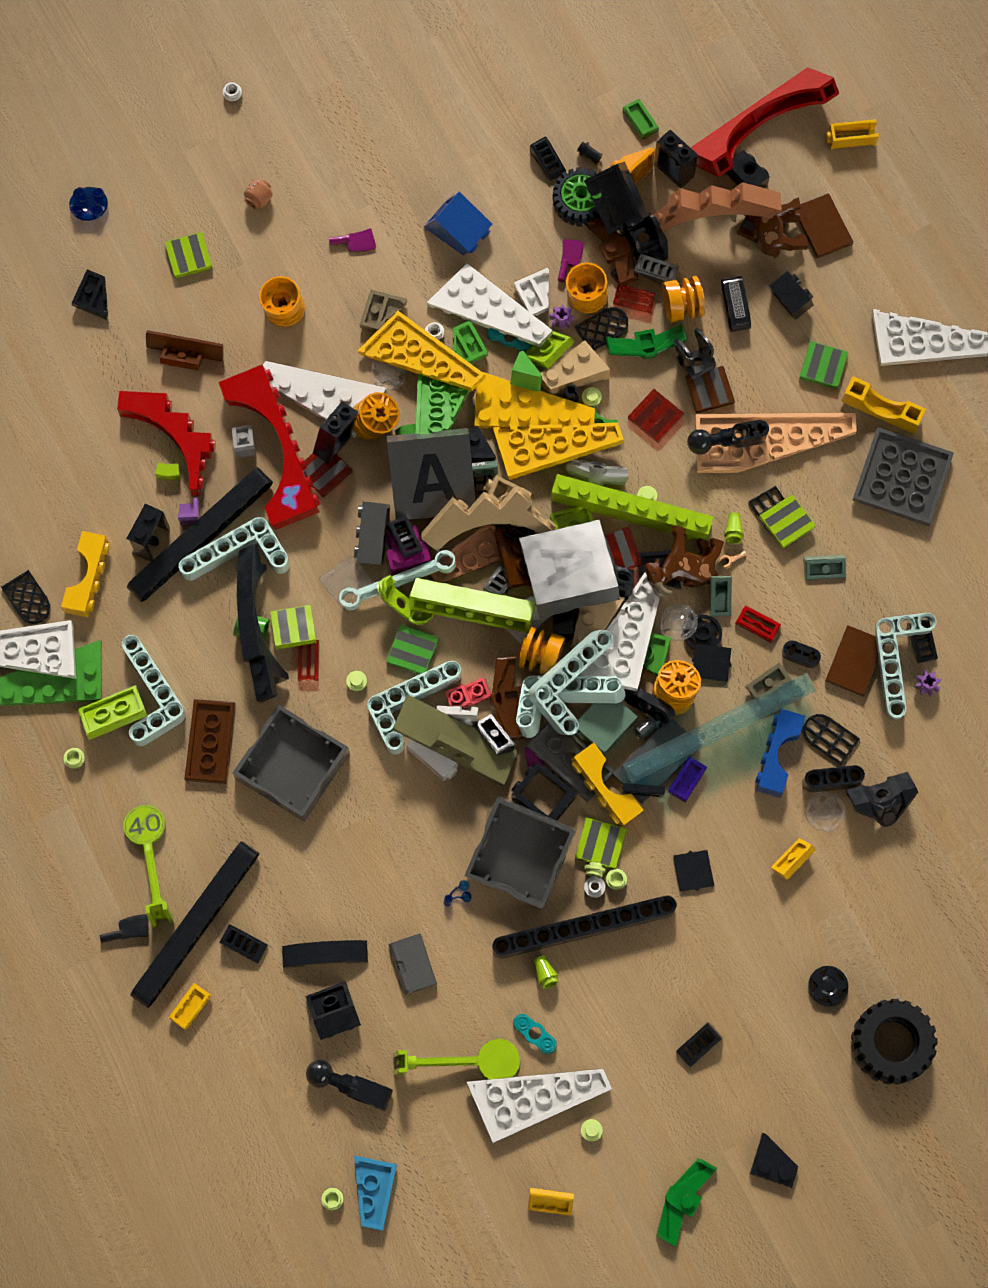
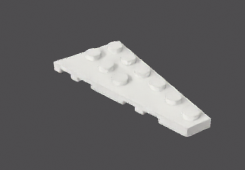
M466 264L427 302L428 307L441 309L447 314H455L462 317L463 320H471L472 323L488 329H496L499 333L515 336L518 340L537 347H541L553 335L552 329L469 264Z
M872 309L880 366L988 356V332L974 329L966 330L955 325L946 326L941 325L940 322L916 317L907 318L897 316L898 314L890 312L888 314Z
M265 361L263 364L266 370L270 369L274 378L271 383L273 387H277L279 394L323 420H326L342 401L353 408V406L369 394L375 392L386 394L387 392L385 387ZM353 431L352 437L355 438L357 434Z
M646 573L643 574L631 595L607 628V631L613 636L611 646L578 676L617 677L621 680L624 689L638 690L660 599L653 592ZM603 637L599 640L600 645L603 643Z
M72 620L1 630L0 667L76 679Z
M603 1069L467 1082L493 1143L612 1089Z

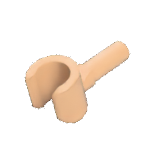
M743 551L731 557L723 555L719 561L728 560L729 563L724 565L723 568L729 569L733 562L747 554Z

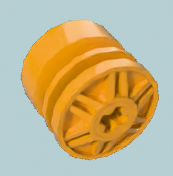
M586 262L580 263L570 270L566 279L568 301L572 308L585 314L595 313L602 309L608 298L607 277L603 269L596 264Z
M277 276L263 284L260 289L259 300L268 320L279 327H289L298 323L304 315L305 303L295 281L289 277Z
M697 276L690 277V283L688 278H683L682 288H680L677 280L662 283L663 302L670 323L683 321L685 311L690 319H693L695 314L697 317H704L705 298Z
M375 392L369 394L353 406L359 412L353 431L357 436L365 440L381 438L394 429L399 421L400 411L398 405L391 396L385 393Z
M532 626L527 636H525L520 650L519 668L524 669L527 662L530 661L529 671H533L536 664H540V674L545 675L560 661L566 637L552 633L549 640L546 641L544 640L545 630L542 629L537 638V628Z
M669 661L660 669L652 688V695L671 705L676 715L684 714L690 710L701 686L699 672L693 665L685 661Z

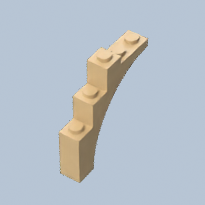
M515 486L500 504L496 496L491 493L488 495L486 492H483L469 509H467V504L461 499L457 501L452 497L421 534L422 540L438 552L449 540L462 532L478 526L513 524L544 533L556 530V525L550 519H543L540 516L541 513L532 506L530 508L532 505L530 493L524 488L519 489Z

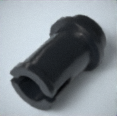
M583 141L577 149L580 156H585L594 164H597L603 155L589 146V142L585 143Z
M573 384L567 385L563 398L577 402L579 399L577 387Z

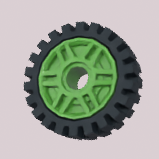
M577 167L576 171H574L572 168L568 171V174L564 172L562 177L557 179L552 199L555 212H557L560 218L563 217L564 222L570 221V225L573 226L575 223H578V227H582L583 223L587 226L589 221L600 217L593 200L602 197L600 193L591 197L584 180L596 175L595 170L592 169L589 172V168L584 167V171H582L581 167ZM582 195V196H584L585 198H582V199H581V198H578L577 196Z

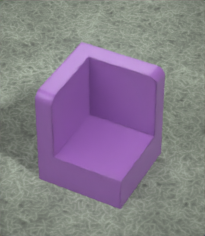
M198 498L193 499L194 503L179 504L180 514H178V520L181 526L192 525L201 517V506Z

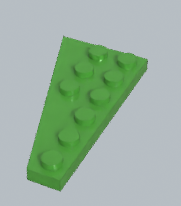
M418 374L415 433L431 434L438 431L451 430L470 391Z
M98 640L75 649L76 679L22 670L1 676L0 706L94 702L101 700L102 641Z

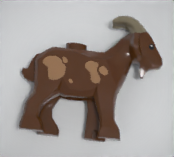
M799 197L793 199L790 203L782 204V211L770 219L744 215L754 224L752 238L757 240L758 249L762 253L777 258L780 250L808 249L807 236H804V234H798L793 239L783 234V224L801 221L799 211H796L801 209ZM731 214V220L736 222L737 215Z
M677 525L672 526L673 548L665 559L662 568L659 567L658 559L654 563H647L645 565L647 580L655 595L664 598L672 594L673 591L667 590L664 587L672 579L683 582V585L689 588L709 585L711 576H718L715 570V563L721 554L724 541L716 538L710 539V542L698 539L699 556L685 550L686 528Z

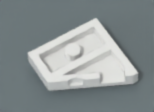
M548 268L514 282V287L527 311L534 316L548 311Z
M437 706V710L471 727L474 723L478 722V707H471V711L462 710L460 706Z

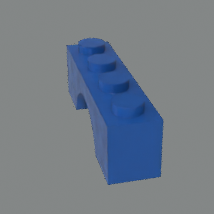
M781 709L779 715L775 714L772 722L775 730L773 734L769 733L766 745H769L768 753H763L760 764L764 765L762 772L758 771L755 784H758L756 791L781 798L788 773L782 769L778 762V749L786 742L798 740L805 720L804 715Z

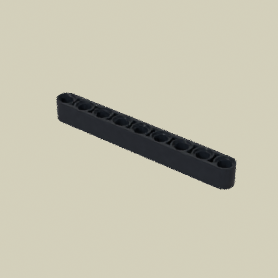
M259 467L253 469L132 578L127 584V589L140 602L147 600L179 571V563L183 558L208 545L272 486L273 481Z
M243 841L235 847L135 985L130 994L132 998L146 1008H149L155 1002L259 856V852Z
M669 895L500 936L493 941V954L497 958L504 959L669 918L674 914L677 903ZM664 902L670 903L672 910L664 911L661 908V904ZM643 907H648L651 909L652 914L645 917L641 914L640 910ZM623 912L629 913L631 920L628 922L622 921L620 914ZM606 917L611 921V924L603 927L600 925L599 920ZM582 922L588 923L590 930L582 932L578 927L579 924ZM565 927L569 930L570 934L567 937H561L558 934V930ZM539 933H547L549 940L540 942L537 938ZM519 938H526L529 943L526 947H519L516 942ZM499 943H505L508 949L501 953L496 950V946Z

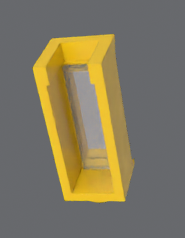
M873 119L830 124L829 131L826 132V143H830L831 150L866 145L876 146L879 139V133L874 131L877 121Z

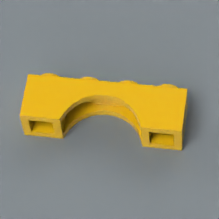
M852 376L841 401L912 434H915L926 411V408L910 401L896 402L878 394L871 384Z
M82 531L77 551L87 561L88 571L85 578L79 584L66 588L61 608L64 613L88 618L89 613L94 610L95 600L93 598L100 588V581L98 580L100 574H103L105 570L104 558L110 552V543L105 535Z
M592 743L571 759L573 769L578 774L581 773L586 779L584 781L585 785L590 791L594 790L598 796L596 798L601 807L607 808L610 812L609 818L615 825L618 824L621 827L644 811L632 794H615L604 785L601 773L606 758L595 743Z

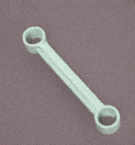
M443 550L437 553L435 560L392 576L393 580L396 581L395 588L437 571L442 573L452 572L456 567L455 556L452 552ZM443 556H449L453 559V562L449 567L447 565L443 566L439 563V559ZM380 581L358 590L351 587L343 589L339 595L343 608L350 611L355 610L360 606L361 601L378 595L377 583ZM348 593H354L358 598L352 604L345 602L344 596Z

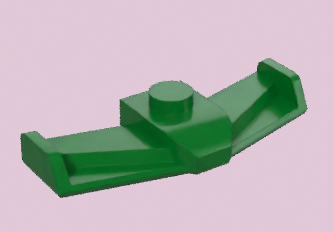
M683 323L655 335L654 329L635 332V339L610 337L605 339L609 355L640 356L643 359L655 358L658 353L674 347V339L678 338L682 342L687 341Z
M697 1158L676 1183L670 1186L665 1195V1203L656 1235L658 1238L676 1247L684 1214L692 1218L702 1200V1197L695 1193L718 1168Z

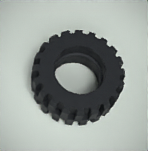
M899 999L882 1000L869 1007L856 1021L851 1035L853 1040L851 1049L856 1055L854 1059L857 1064L860 1063L863 1067L861 1070L865 1074L869 1073L875 1081H883V1084H903L919 1077L932 1064L931 1061L937 1052L935 1046L938 1045V1038L934 1036L936 1029L934 1025L931 1026L929 1022L931 1020L930 1017L924 1015L919 1006L914 1007L911 1005V1002L906 1000L903 1002L899 1001ZM897 1022L905 1026L911 1033L914 1047L911 1055L904 1061H888L877 1051L874 1035L882 1024Z

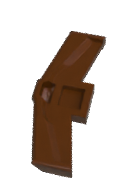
M601 217L587 223L588 229L603 242V244L599 245V249L607 264L615 262L620 288L638 280L637 273H634L635 264L632 246L628 239L622 237L617 231L608 235Z
M516 656L496 658L493 689L490 694L491 705L495 708L502 728L511 740L527 738L521 734L516 723V708L519 706L521 687H513Z

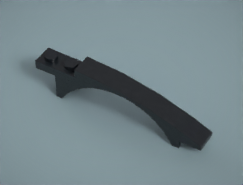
M253 544L240 550L238 556L236 594L238 627L244 662H249L256 701L264 702L278 696L276 684L288 680L289 675L269 650L258 623L255 603L256 589L261 576L267 571V566L261 563L258 546Z

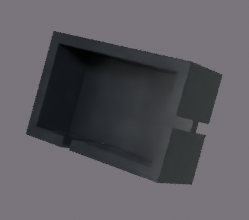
M625 161L584 180L591 197L600 193L602 197L593 200L608 235L649 216Z

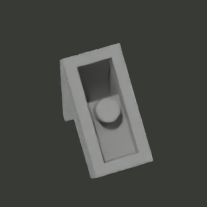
M252 424L233 427V446L236 457L255 456L256 449Z

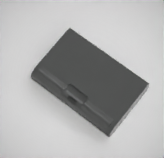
M421 933L388 944L404 995L437 985Z

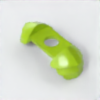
M391 575L377 583V591L384 603L392 607L409 622L422 625L433 618L431 613L410 609V599L395 588L396 581L393 580ZM397 598L404 601V609L397 605Z

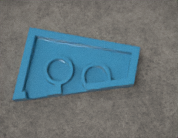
M354 1155L361 1226L383 1231L397 1164Z

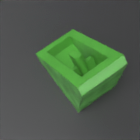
M520 351L512 368L510 384L533 391H540L542 375L525 352Z

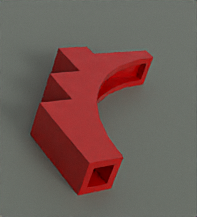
M119 391L117 410L120 417L137 419L151 424L171 438L183 453L187 462L190 493L192 496H200V489H204L202 470L205 471L206 459H211L212 452L216 450V440H213L211 433L193 432L194 420H191L189 413L172 412V401L169 400L167 393Z

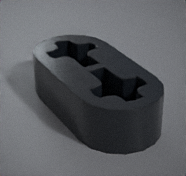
M791 640L786 642L782 649L785 659L807 668L816 667L821 660L820 652L817 649ZM791 646L795 647L793 655H790L788 650ZM813 654L816 660L809 662L806 656Z

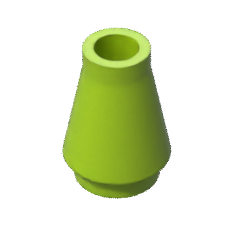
M736 512L728 515V522L724 532L726 542L730 544H738L742 542L744 537L741 515Z
M543 955L535 958L534 963L539 985H542L543 989L557 985V978L559 976L547 961L546 956Z

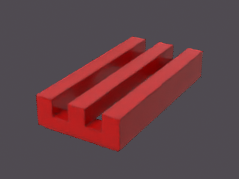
M746 605L735 622L739 627L772 643L781 626L780 623ZM745 613H748L760 619L761 621L775 627L774 630L746 616ZM742 619L745 620V621H747V622H749L750 624H752V625H754V626H756V627H758V628H760V629L766 631L767 633H769V634H771V635H768V634L764 633L763 631H761V630H759V629H757V628H755V627H753V626L747 624L746 622L742 621Z

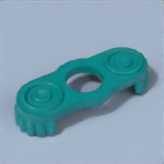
M490 328L487 332V337L491 342L496 340L506 347H513L525 353L532 346V344L518 340L517 337H515L513 342H507L504 339L505 335L493 328Z
M519 1014L514 1018L513 1027L515 1030L522 1033L529 1043L535 1044L542 1053L551 1054L556 1050L557 1041L545 1031L541 1024L536 1023L525 1014ZM533 1027L541 1030V1036L536 1040L529 1036V1030Z

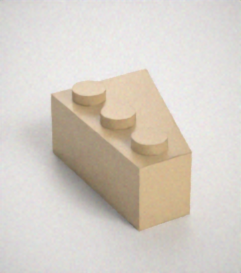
M583 341L557 360L549 369L541 372V388L546 393L559 396L565 393V388L569 384H573L578 388L584 385H591L593 382L602 379H609L610 368L590 345Z
M619 597L620 600L580 607L571 650L591 632L607 630L621 610L625 598ZM601 634L598 636V642L602 637ZM584 648L583 656L587 657L589 653L587 648Z

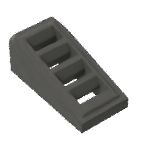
M640 254L634 273L662 285L663 282L675 280L679 267ZM644 262L647 263V266H646V269H645V270L642 269V268H643V265H644ZM651 266H654L653 272H650Z
M502 563L484 585L483 591L498 595H505L508 592L506 578L500 575L502 572L504 573ZM497 578L505 582L506 584L502 585L501 583L497 582ZM493 584L496 585V586L499 587L501 590H500V591L496 590L495 588L492 587V585H493Z

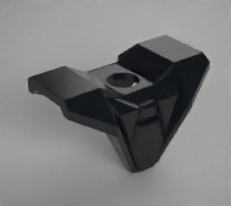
M648 212L649 216L620 229L621 236L626 235L634 247L633 256L636 260H638L640 254L662 261L668 259V240L660 228L657 217L652 213ZM646 233L649 236V240L647 242H640L638 235ZM644 262L643 268L646 269L647 263Z
M908 772L887 777L885 782L873 786L860 785L846 790V795L851 800L855 812L873 818L883 827L896 823L919 793Z

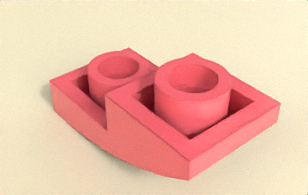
M484 677L445 692L450 707L460 706L462 709L491 698V691Z

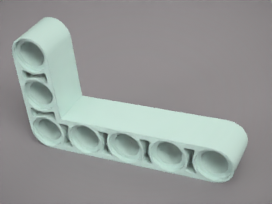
M257 517L183 558L179 563V570L184 579L188 581L195 580L239 555L240 550L253 544H258L271 568L276 573L283 574L287 572L290 563L285 550L264 518ZM259 526L265 527L262 532L255 531ZM241 536L247 537L244 542L237 541ZM267 543L275 544L274 547L270 549L265 548V545ZM223 546L229 547V550L226 552L220 551ZM205 556L212 557L208 562L202 561ZM278 559L285 560L282 565L275 564ZM187 566L194 567L191 572L184 571Z
M931 613L882 618L875 626L887 716L892 720L901 719L906 713L897 637L930 633L936 626V618ZM924 618L929 619L932 623L931 627L924 628L921 625V620ZM902 621L909 622L911 629L908 631L902 630L900 623ZM883 623L888 624L890 632L882 633L879 625ZM890 644L893 647V652L890 654L885 653L882 650V646ZM887 664L895 666L896 672L894 674H889L885 671ZM891 684L896 685L899 689L898 694H890L888 686ZM892 705H899L902 712L900 715H894L891 712Z
M607 630L591 632L529 689L530 700L559 734H575L578 731L579 723L557 694L611 646L613 636ZM600 634L603 637V643L601 645L598 642V636ZM584 648H587L589 653L587 658L583 656ZM570 661L574 665V668L571 672L568 669V664ZM555 675H557L559 678V682L557 685H554L553 683V677ZM540 689L544 691V696L542 699L538 697V691ZM552 705H555L557 708L554 715L551 713ZM566 720L569 722V729L567 731L564 729V722Z
M128 635L122 641L123 650L161 707L135 723L129 730V736L133 743L137 746H145L182 723L186 713L139 638L135 635ZM132 643H136V644H137V647H136L135 649H133V650H129V649H128V646H129L130 644H132ZM141 660H148L145 666H138ZM152 676L159 677L155 683H150L149 679ZM164 692H168L169 697L165 700H161L160 695ZM172 710H180L177 716H170ZM156 720H162L160 727H153V723ZM139 731H144V732H145V734H144V736H143L142 738H140V739H136V738H135V735H136L137 732H139Z
M456 661L445 662L376 694L368 700L369 714L389 753L397 755L404 749L403 736L393 731L395 720L392 713L402 708L408 695L421 700L457 683L461 679L459 663ZM449 669L457 670V674L454 676H449L446 672ZM436 677L439 681L437 684L432 685L428 683V680ZM412 686H418L420 691L411 693L409 689ZM393 695H400L402 697L398 702L391 701ZM376 703L383 705L379 711L373 710L372 706ZM389 721L392 725L388 729H383L381 724ZM393 739L400 741L397 747H392L389 743Z
M529 676L522 683L516 723L521 734L527 738L534 737L538 733L542 715L530 700L529 689L543 676ZM554 676L553 683L554 685H557L559 682L558 676ZM577 676L557 696L563 703H619L625 698V691L621 680L617 677ZM540 689L538 691V697L542 699L544 696V691Z

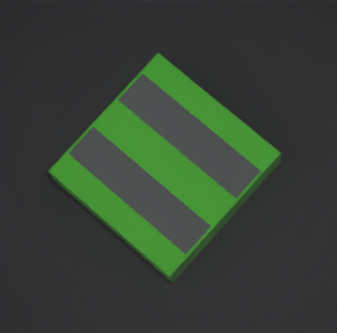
M810 341L799 379L837 389L848 352Z
M400 624L386 663L422 674L428 670L439 637Z

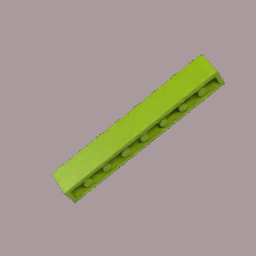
M559 474L556 476L551 494V501L571 507L584 508L583 510L589 509L593 513L672 534V526L677 525L686 528L685 533L688 539L696 541L698 539H708L714 516Z

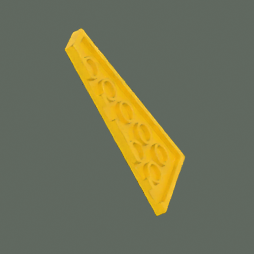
M594 423L588 426H581V424H573V426H562V424L531 425L530 427L518 428V426H510V428L492 426L509 480L624 443L618 423Z

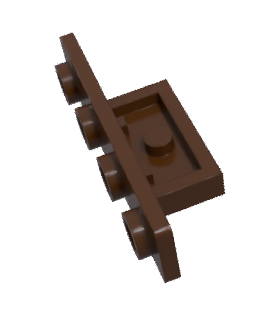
M150 330L146 332V347L162 350L160 364L198 371L203 358L223 361V344Z

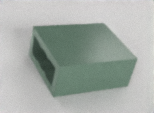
M622 702L594 703L579 718V728L575 735L582 741H586L589 745L595 743L605 756L637 722L638 716Z

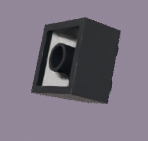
M346 981L306 996L320 1040L333 1037L336 1034L352 1030L361 1025Z

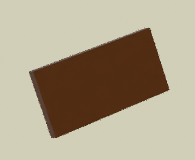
M194 699L185 781L227 784L235 702Z

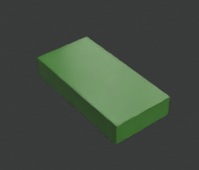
M640 99L623 107V112L642 140L659 131L658 125Z

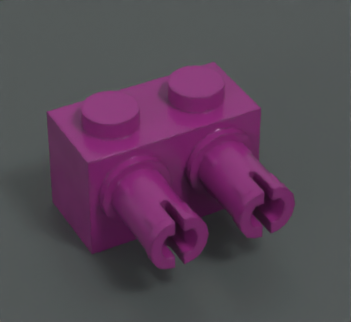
M412 526L423 548V552L405 559L390 532L385 534L390 549L386 553L392 576L431 561L426 542H421L418 526ZM414 545L409 548H406L405 550L407 552L409 550L415 549L416 547Z

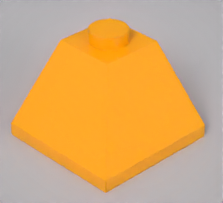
M651 147L626 155L619 161H614L610 167L625 161L636 184L653 169L655 149Z

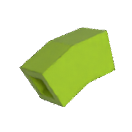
M158 463L155 476L158 479L167 481L181 480L180 466L178 463Z

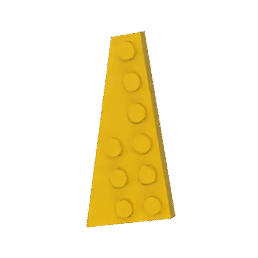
M399 311L358 350L359 355L468 391H473L485 379L483 372Z
M484 373L485 379L476 387L474 426H479L480 429H493L492 426H500V428L518 426V428L530 427L531 425L562 424V426H573V424L588 426L595 423V408L543 391H533L510 384L511 381Z

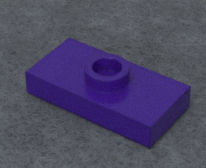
M689 756L669 788L668 793L686 803L705 773L707 766Z

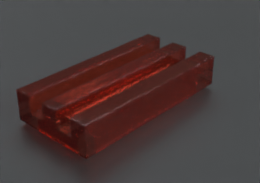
M618 284L613 305L651 313L656 293L627 286L620 288ZM618 298H624V299H628V300L633 301V302H641V303L649 304V306H645V305H641V304H637V303H632V302H628V301H624V300H619Z
M316 640L317 643L307 644L306 675H303V645L298 646V681H319V640ZM311 645H315L314 675H311Z

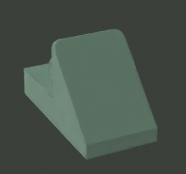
M711 576L709 584L710 616H731L732 576Z

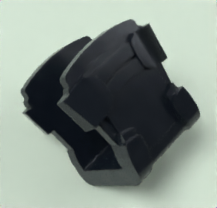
M698 328L694 330L699 349L690 353L680 339H674L675 350L678 353L676 357L677 362L685 368L692 379L716 367L715 358L713 357L714 348L708 338ZM695 361H702L701 365L694 366Z

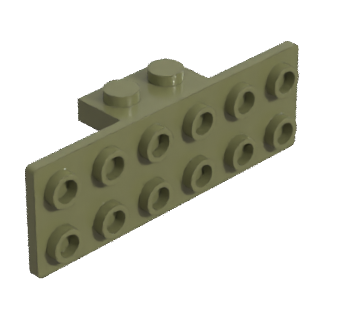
M410 695L406 697L393 726V731L501 786L506 783L517 755V750L515 749L513 752L497 755L478 730Z

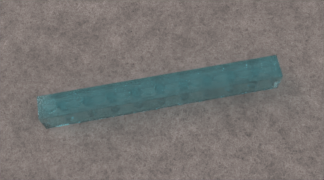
M805 673L619 767L627 783L632 784L815 692L816 689L808 673Z

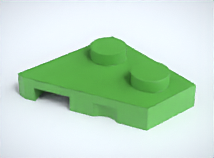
M471 320L453 328V351L470 364L488 356V351Z

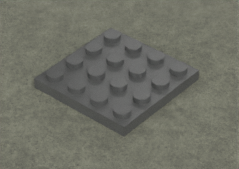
M877 427L852 501L930 526L954 452Z

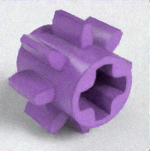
M563 304L558 308L553 307L554 314L551 313L549 315V319L553 320L552 327L556 326L560 331L565 327L570 328V322L574 321V316L570 315L571 308L567 309Z
M925 670L923 677L920 675L916 677L919 683L915 685V688H919L921 696L925 693L931 697L933 690L935 692L940 690L937 684L941 682V679L936 678L935 671L931 674ZM925 680H927V683H931L932 685L929 687L928 684H924Z

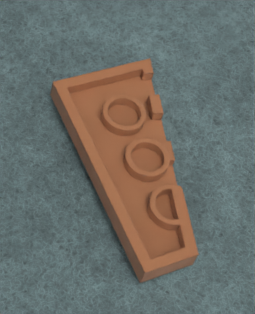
M493 524L481 527L450 550L456 560V567L452 572L442 573L437 571L429 576L434 582L446 583L500 561L501 558L494 533L497 529ZM443 556L439 559V563L443 566L447 565L449 567L453 562V559L449 556Z

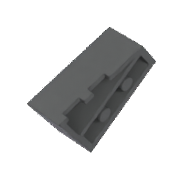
M363 501L362 506L359 505L358 518H361V523L356 528V538H359V544L354 548V558H357L358 563L383 565L386 543L385 534L388 527L387 515L388 511H390L389 504Z

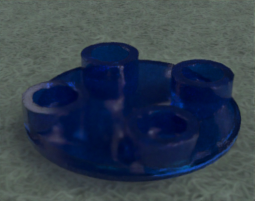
M95 187L76 188L69 202L71 213L77 219L83 221H92L101 217L108 207V199L103 189Z

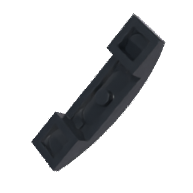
M321 941L282 946L283 968L346 962L347 964L368 962L367 941Z

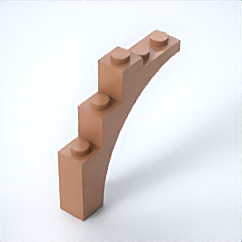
M743 182L731 191L712 185L701 193L680 188L669 196V203L653 215L657 217L663 232L683 222L716 215H753L770 219L782 211L781 193Z

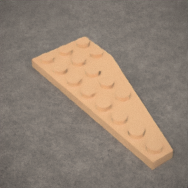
M856 413L696 414V430L703 429L710 434L719 433L722 429L732 428L738 423L763 420L769 425L767 438L762 444L741 448L716 445L712 446L706 454H696L697 473H738L855 435L857 432ZM736 433V434H735V436L738 437V438H743V437H744V436H743L742 434H740V433Z

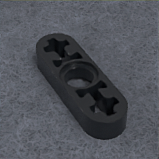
M638 687L637 691L624 690V700L628 704L661 723L668 724L675 717L676 714L671 705Z

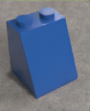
M459 191L449 197L423 227L464 255L468 252L471 254L479 246L477 242L489 235L491 232L489 228L493 224Z

